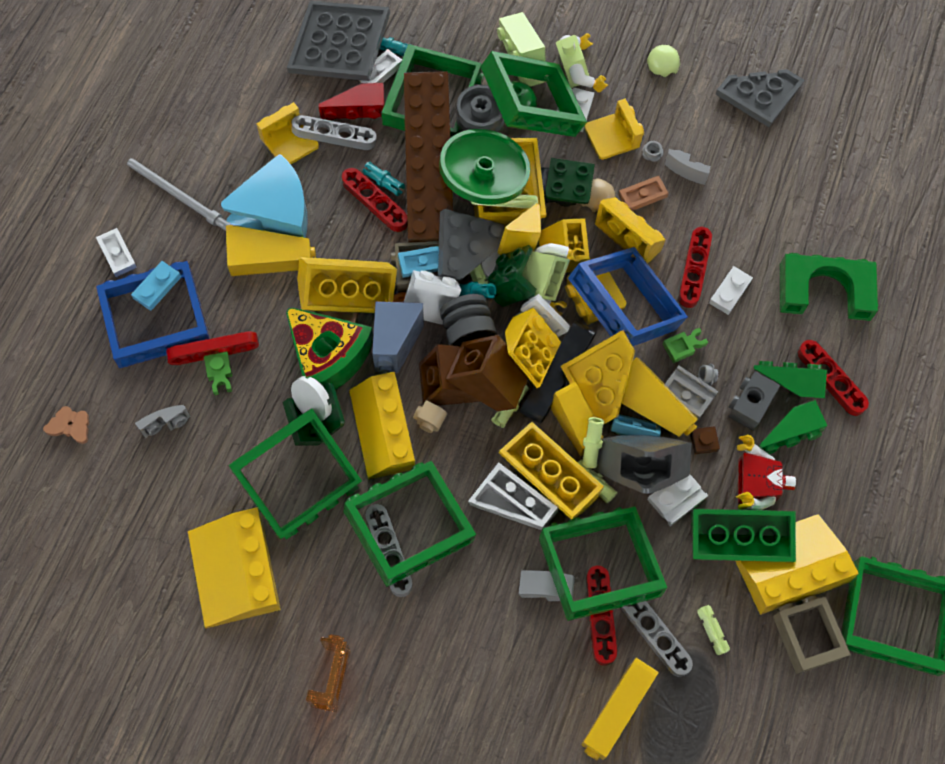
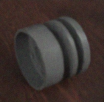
M468 294L448 301L441 307L440 316L443 320L444 328L447 329L446 336L450 346H461L462 342L497 335L493 319L489 317L490 309L487 307V300L483 295Z

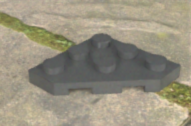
M787 69L769 74L766 71L749 73L748 76L741 77L728 75L717 89L715 95L767 127H770L801 88L805 80Z
M443 209L440 212L438 277L446 276L459 281L498 250L504 233V224Z

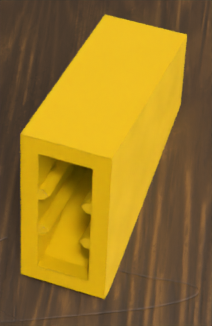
M573 382L554 393L551 411L579 455L582 456L585 449L583 440L587 436L588 419L593 417L577 383Z

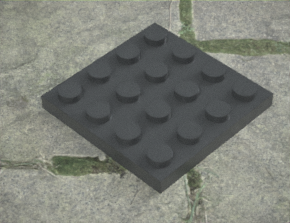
M310 1L287 65L288 72L292 74L369 81L389 20V7Z

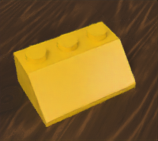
M616 197L603 199L600 202L595 225L624 250L635 247L647 264L662 251L666 240L663 238V235L658 230L650 227L643 217L637 216L631 211L625 202H621Z

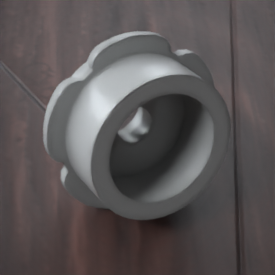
M649 141L642 148V155L646 160L656 162L663 156L662 145L657 141Z
M711 363L709 365H702L698 372V378L711 386L718 379V370L714 369V365Z

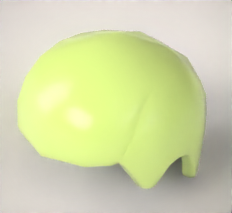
M659 45L652 49L647 58L649 70L654 74L667 77L671 73L676 74L678 72L680 58L677 50L672 46Z

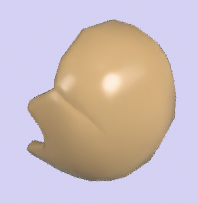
M593 179L590 201L588 204L581 205L589 207L592 212H598L599 204L603 199L615 197L613 186L605 180Z

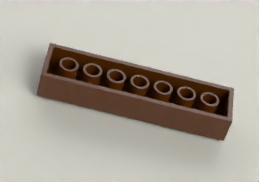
M448 72L404 73L408 243L439 241L440 212L443 209L453 211L452 190L444 182L439 169L442 148L450 139Z

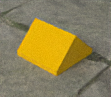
M536 203L505 227L497 252L499 255L512 252L519 247L522 248L530 245L533 248L532 251H535L541 234L540 205Z

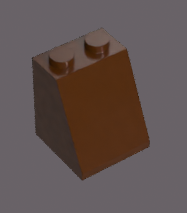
M499 335L462 342L446 380L498 412L516 409L528 377L508 354L507 344Z
M438 344L419 362L423 405L426 400L437 406L481 402L446 380L460 346Z

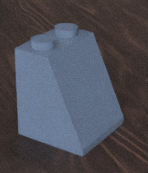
M376 302L373 337L375 372L380 374L399 373L424 327L423 303Z

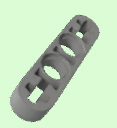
M304 115L296 116L292 120V133L299 138L362 150H370L376 144V133L370 128ZM327 128L329 132L322 134L318 132V129ZM348 132L351 136L343 138L339 133Z
M379 504L371 505L366 510V521L385 559L395 555L399 557L400 562L404 561L386 508ZM377 511L378 514H383L380 516L382 526L385 527L378 528L376 520L370 519L373 517V512ZM389 533L392 536V540L387 545H381L378 542L379 535ZM411 576L402 579L403 582H408L403 591L399 587H394L397 583L390 586L395 596L405 597L409 595L413 587Z
M646 601L635 604L639 611L642 608L646 610L637 619L634 617L637 611L633 606L629 608L627 606L621 607L623 613L670 673L677 677H683L691 671L693 666L691 657ZM645 616L651 617L654 621V628L651 630L644 629L641 625V619ZM660 637L669 639L670 649L664 651L658 648L657 639ZM675 648L678 652L674 656L677 660L683 659L686 662L684 664L685 670L682 668L677 670L674 665L677 662L673 656L669 660L666 657Z

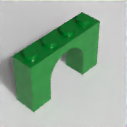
M785 253L780 263L781 313H804L809 305V280L817 276L831 277L845 288L848 301V319L871 321L878 312L876 262L866 259L850 260L844 257L829 258L821 255L807 256L800 255L799 253Z

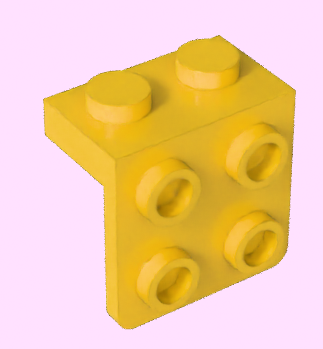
M626 98L617 101L615 114L587 122L584 126L586 134L598 158L601 160L640 148L642 136L644 135L643 126L637 122L635 111L632 106H629Z
M294 102L288 106H283L276 113L264 117L260 122L256 123L260 139L273 156L276 157L281 154L290 164L295 163L319 148L317 141L299 138L292 133V120L300 115L299 108Z
M610 272L597 275L596 277L621 310L624 309L627 304ZM567 278L565 289L568 296L576 304L579 316L583 317L587 325L598 321L595 314Z

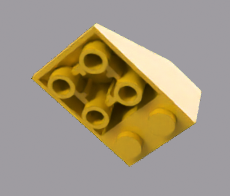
M532 308L512 317L505 330L508 354L536 388H539L561 341L545 323L542 316Z

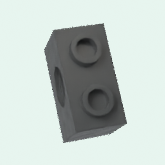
M756 371L751 378L746 376L739 388L743 390L741 396L735 395L729 405L732 411L728 417L754 431L780 385ZM747 397H753L757 403L750 402Z

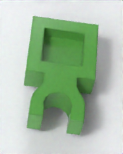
M700 328L695 329L689 336L682 332L663 341L662 345L673 363L694 355V348L707 346V339L698 341L695 338L701 334Z
M228 352L204 356L208 380H214L212 384L214 395H219L218 388L221 385L226 386L228 393L232 392L231 384L227 377H232Z

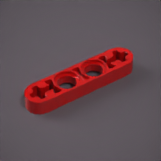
M356 168L344 170L342 173V183L345 189L392 231L402 232L407 228V214ZM356 177V183L353 180L348 181V178L353 179ZM364 189H370L373 191V194L369 197H364L361 195V192ZM379 203H386L389 206L384 211L376 208ZM394 217H395L397 220H399L400 218H402V222L400 223V222L397 221V222L394 223Z
M706 227L694 229L690 238L678 295L679 303L685 308L695 307L701 296L712 241V233ZM699 235H702L704 239L701 246H697ZM699 253L702 255L703 260L696 262L692 259L691 255ZM694 272L699 276V280L691 281L688 279L687 274ZM689 288H693L691 300H688L686 296Z
M248 331L177 345L166 350L167 360L170 365H182L202 361L204 356L223 352H228V355L251 351L259 347V341L256 332Z
M814 340L804 341L798 349L800 360L807 367V364H815L813 361L820 357L816 364H826L831 369V373L827 374L826 389L847 413L853 416L863 414L869 405V401L864 393L819 343ZM806 349H807V350L812 349L814 352H813V353L806 354L805 351H806ZM835 382H843L846 385V391H838L835 387ZM851 392L852 395L846 399L845 397ZM859 401L861 404L860 406L854 407L852 405L853 402Z
M596 565L589 569L586 575L587 598L611 592L609 573L606 568ZM595 572H598L599 576H603L604 579L600 581V590L592 592L591 589L596 590L597 585L596 580L591 579V577L594 576ZM613 610L589 616L593 657L598 664L603 666L610 665L617 657ZM605 621L609 625V632L604 635L599 634L595 628L597 622ZM611 638V642H606V650L611 651L612 654L608 656L607 660H604L603 655L598 654L603 648L602 641L597 643L596 639L606 640Z

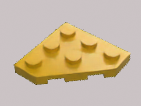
M624 330L560 366L569 383H577L593 417L603 419L604 424L619 415L635 355V350Z

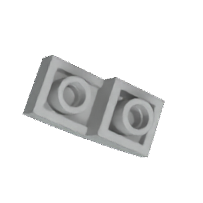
M669 149L665 165L676 174L690 181L705 185L711 166L700 162H690L689 153Z
M178 405L151 413L135 424L143 436L147 438L157 434L165 424L171 431L174 428H180L191 416L184 405Z
M521 571L519 586L521 598L546 597L548 601H560L549 571ZM564 574L573 599L575 577Z

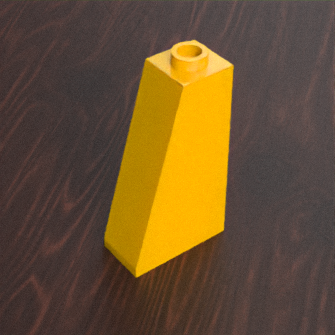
M226 225L227 266L231 276L298 271L300 257L316 258L315 247H311L309 238Z
M636 357L632 362L622 404L678 437L683 433L688 436L697 428L694 423L698 418L640 358Z
M638 658L632 661L581 744L586 748L584 752L595 760L599 758L604 760L608 756L658 675V671Z

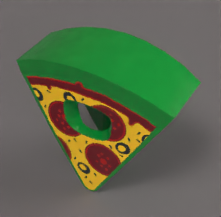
M289 308L286 314L302 376H305L307 379L311 377L322 386L325 383H333L335 390L349 381L361 368L371 350L374 337L372 327L297 308Z

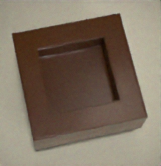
M715 426L697 428L690 433L695 454L719 451L720 446Z

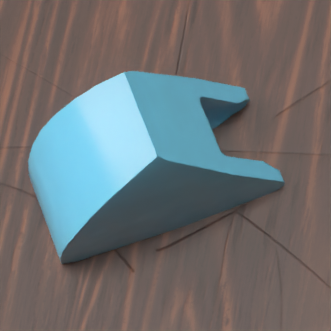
M281 154L272 159L221 202L222 209L231 213L227 221L234 226L306 237L308 216L302 186L294 168Z

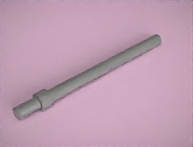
M133 158L128 160L127 165L204 216L207 222L213 226H219L226 231V225H232L223 219L220 213L215 210L211 211Z

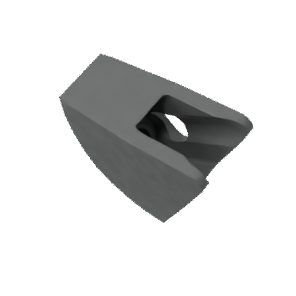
M623 435L601 438L603 444L602 448L599 449L596 471L636 491L646 494L654 493L690 475L692 443L649 435Z

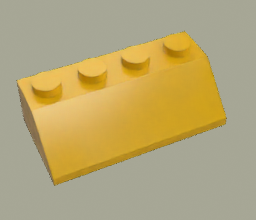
M300 257L297 282L301 309L375 313L376 302H393L397 268L388 262Z
M395 372L371 376L349 390L368 480L410 471L415 466L414 454Z
M533 422L529 423L499 451L503 458L571 520L581 515L594 503L604 488L598 480Z

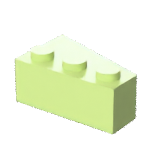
M523 12L499 18L500 27L497 28L499 39L503 41L508 54L546 61L545 46ZM518 77L520 82L530 87L545 83V81Z

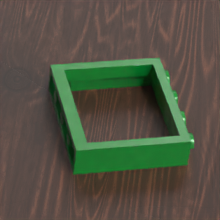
M408 44L382 110V125L405 131V115L396 112L404 94V73L412 72L415 64L470 78L469 87L482 85L484 78L480 67L482 63ZM456 123L454 128L450 127V138L459 133Z
M491 51L480 66L507 127L576 137L586 125L587 120L560 64ZM508 75L545 81L560 111L521 105Z
M312 408L227 465L255 506L258 507L279 539L285 537L286 540L298 533L297 527L304 522L306 525H309L319 518L318 512L324 508L328 511L339 503L337 499L342 495L350 496L353 494L354 491L359 489L358 484L362 482ZM307 423H310L348 480L280 527L240 469Z
M432 461L425 464L423 462L418 463L411 468V471L405 474L398 473L384 484L377 483L362 495H352L346 500L344 505V514L386 587L473 543L476 536L475 531ZM427 476L460 532L390 567L358 510Z
M635 506L625 509L619 507L613 512L605 514L604 512H597L588 518L581 519L576 517L572 520L570 519L567 523L559 525L552 523L550 527L542 528L539 541L567 621L662 597L667 589L664 577ZM626 525L648 582L573 601L553 542Z
M862 556L855 560L853 563L859 574L849 583L841 630L848 650L936 676L945 674V576L934 577L927 575L926 571L920 569H904L898 563L888 562L886 564L877 561V558L873 556L871 558ZM863 573L942 594L933 658L853 635Z

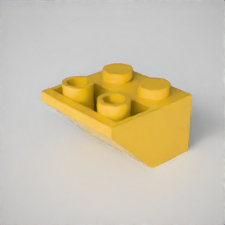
M585 218L563 219L541 230L539 247L553 243L567 246L570 250L574 248L585 250V252L579 250L575 253L576 259L583 260L581 262H576L567 256L570 261L565 273L573 272L579 263L590 260Z

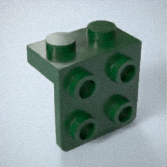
M551 158L545 197L558 201L588 204L591 196L595 164Z
M530 245L522 248L519 247L506 254L503 253L496 259L495 268L489 275L487 284L493 283L496 286V295H490H494L493 299L502 307L534 297L537 289L522 275L533 250Z
M325 383L323 387L328 393L329 399L327 402L328 406L331 404L332 410L331 414L321 422L329 434L333 435L344 426L345 420L333 383ZM287 398L282 402L288 423L302 415L293 398ZM307 423L292 434L295 446H318L322 443V440L310 423Z

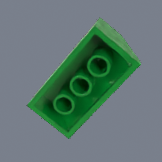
M691 509L693 559L796 562V511Z

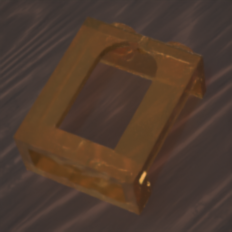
M329 634L328 638L321 637L320 639L324 649L334 651L335 654L326 692L308 690L306 701L312 708L337 712L350 656L348 643L343 641L344 638L341 636Z

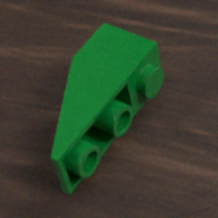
M759 361V365H754L756 371L799 397L825 398L827 370H823L822 365L807 364V368H797V363L783 362V367L773 366L772 361Z
M816 400L793 407L758 447L768 454H772L779 447L786 445L787 448L799 444L800 440L808 438L811 441L821 437L822 432L828 425Z

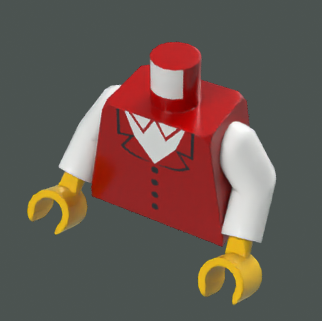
M751 435L740 436L739 439L743 441V444L737 445V450H745L746 453H743L738 460V495L736 496L738 504H740L738 509L764 510L775 504L782 496V490H794L796 478L795 476L782 475V463L776 461L773 456L754 444V439Z

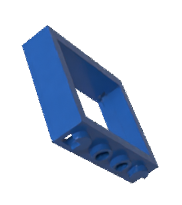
M635 247L579 263L568 277L608 334L613 336L624 330L632 346L676 331L688 317ZM623 268L663 322L637 331L596 276Z
M188 261L175 262L170 266L180 273L181 278L185 277L198 327L120 349L108 298L134 292L155 268L145 273L131 274L126 278L116 281L109 280L96 286L113 359L119 369L166 356V350L173 346L210 339Z

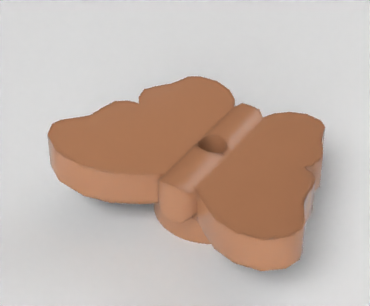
M64 406L55 414L56 417L51 418L50 422L43 427L47 435L59 436L65 434L67 437L72 436L76 442L84 444L88 441L87 434L89 429L87 426L89 425V415L86 411L76 413L68 406Z

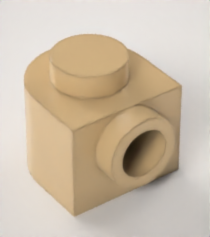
M426 400L423 407L418 406L413 419L417 420V424L420 425L419 427L422 430L432 433L433 431H439L447 416V412Z

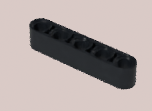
M577 320L573 323L561 342L539 388L534 386L520 410L521 414L542 424L551 410L554 393L564 388L568 382L560 366L586 352L597 331Z

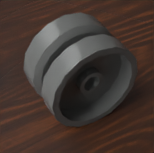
M488 85L471 86L459 96L456 122L459 133L471 129H487L499 133L503 131L504 119Z

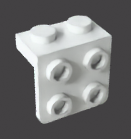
M413 270L404 302L423 303L424 320L443 324L440 309L448 301L459 297L461 288L458 281L446 276L442 278L434 276V274L427 271L419 272Z

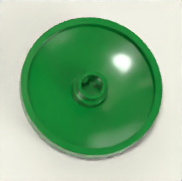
M487 129L466 130L452 136L445 143L441 151L439 169L444 182L454 193L468 201L485 205L506 203L518 197L527 185L530 176V162L525 151L514 140L499 132Z

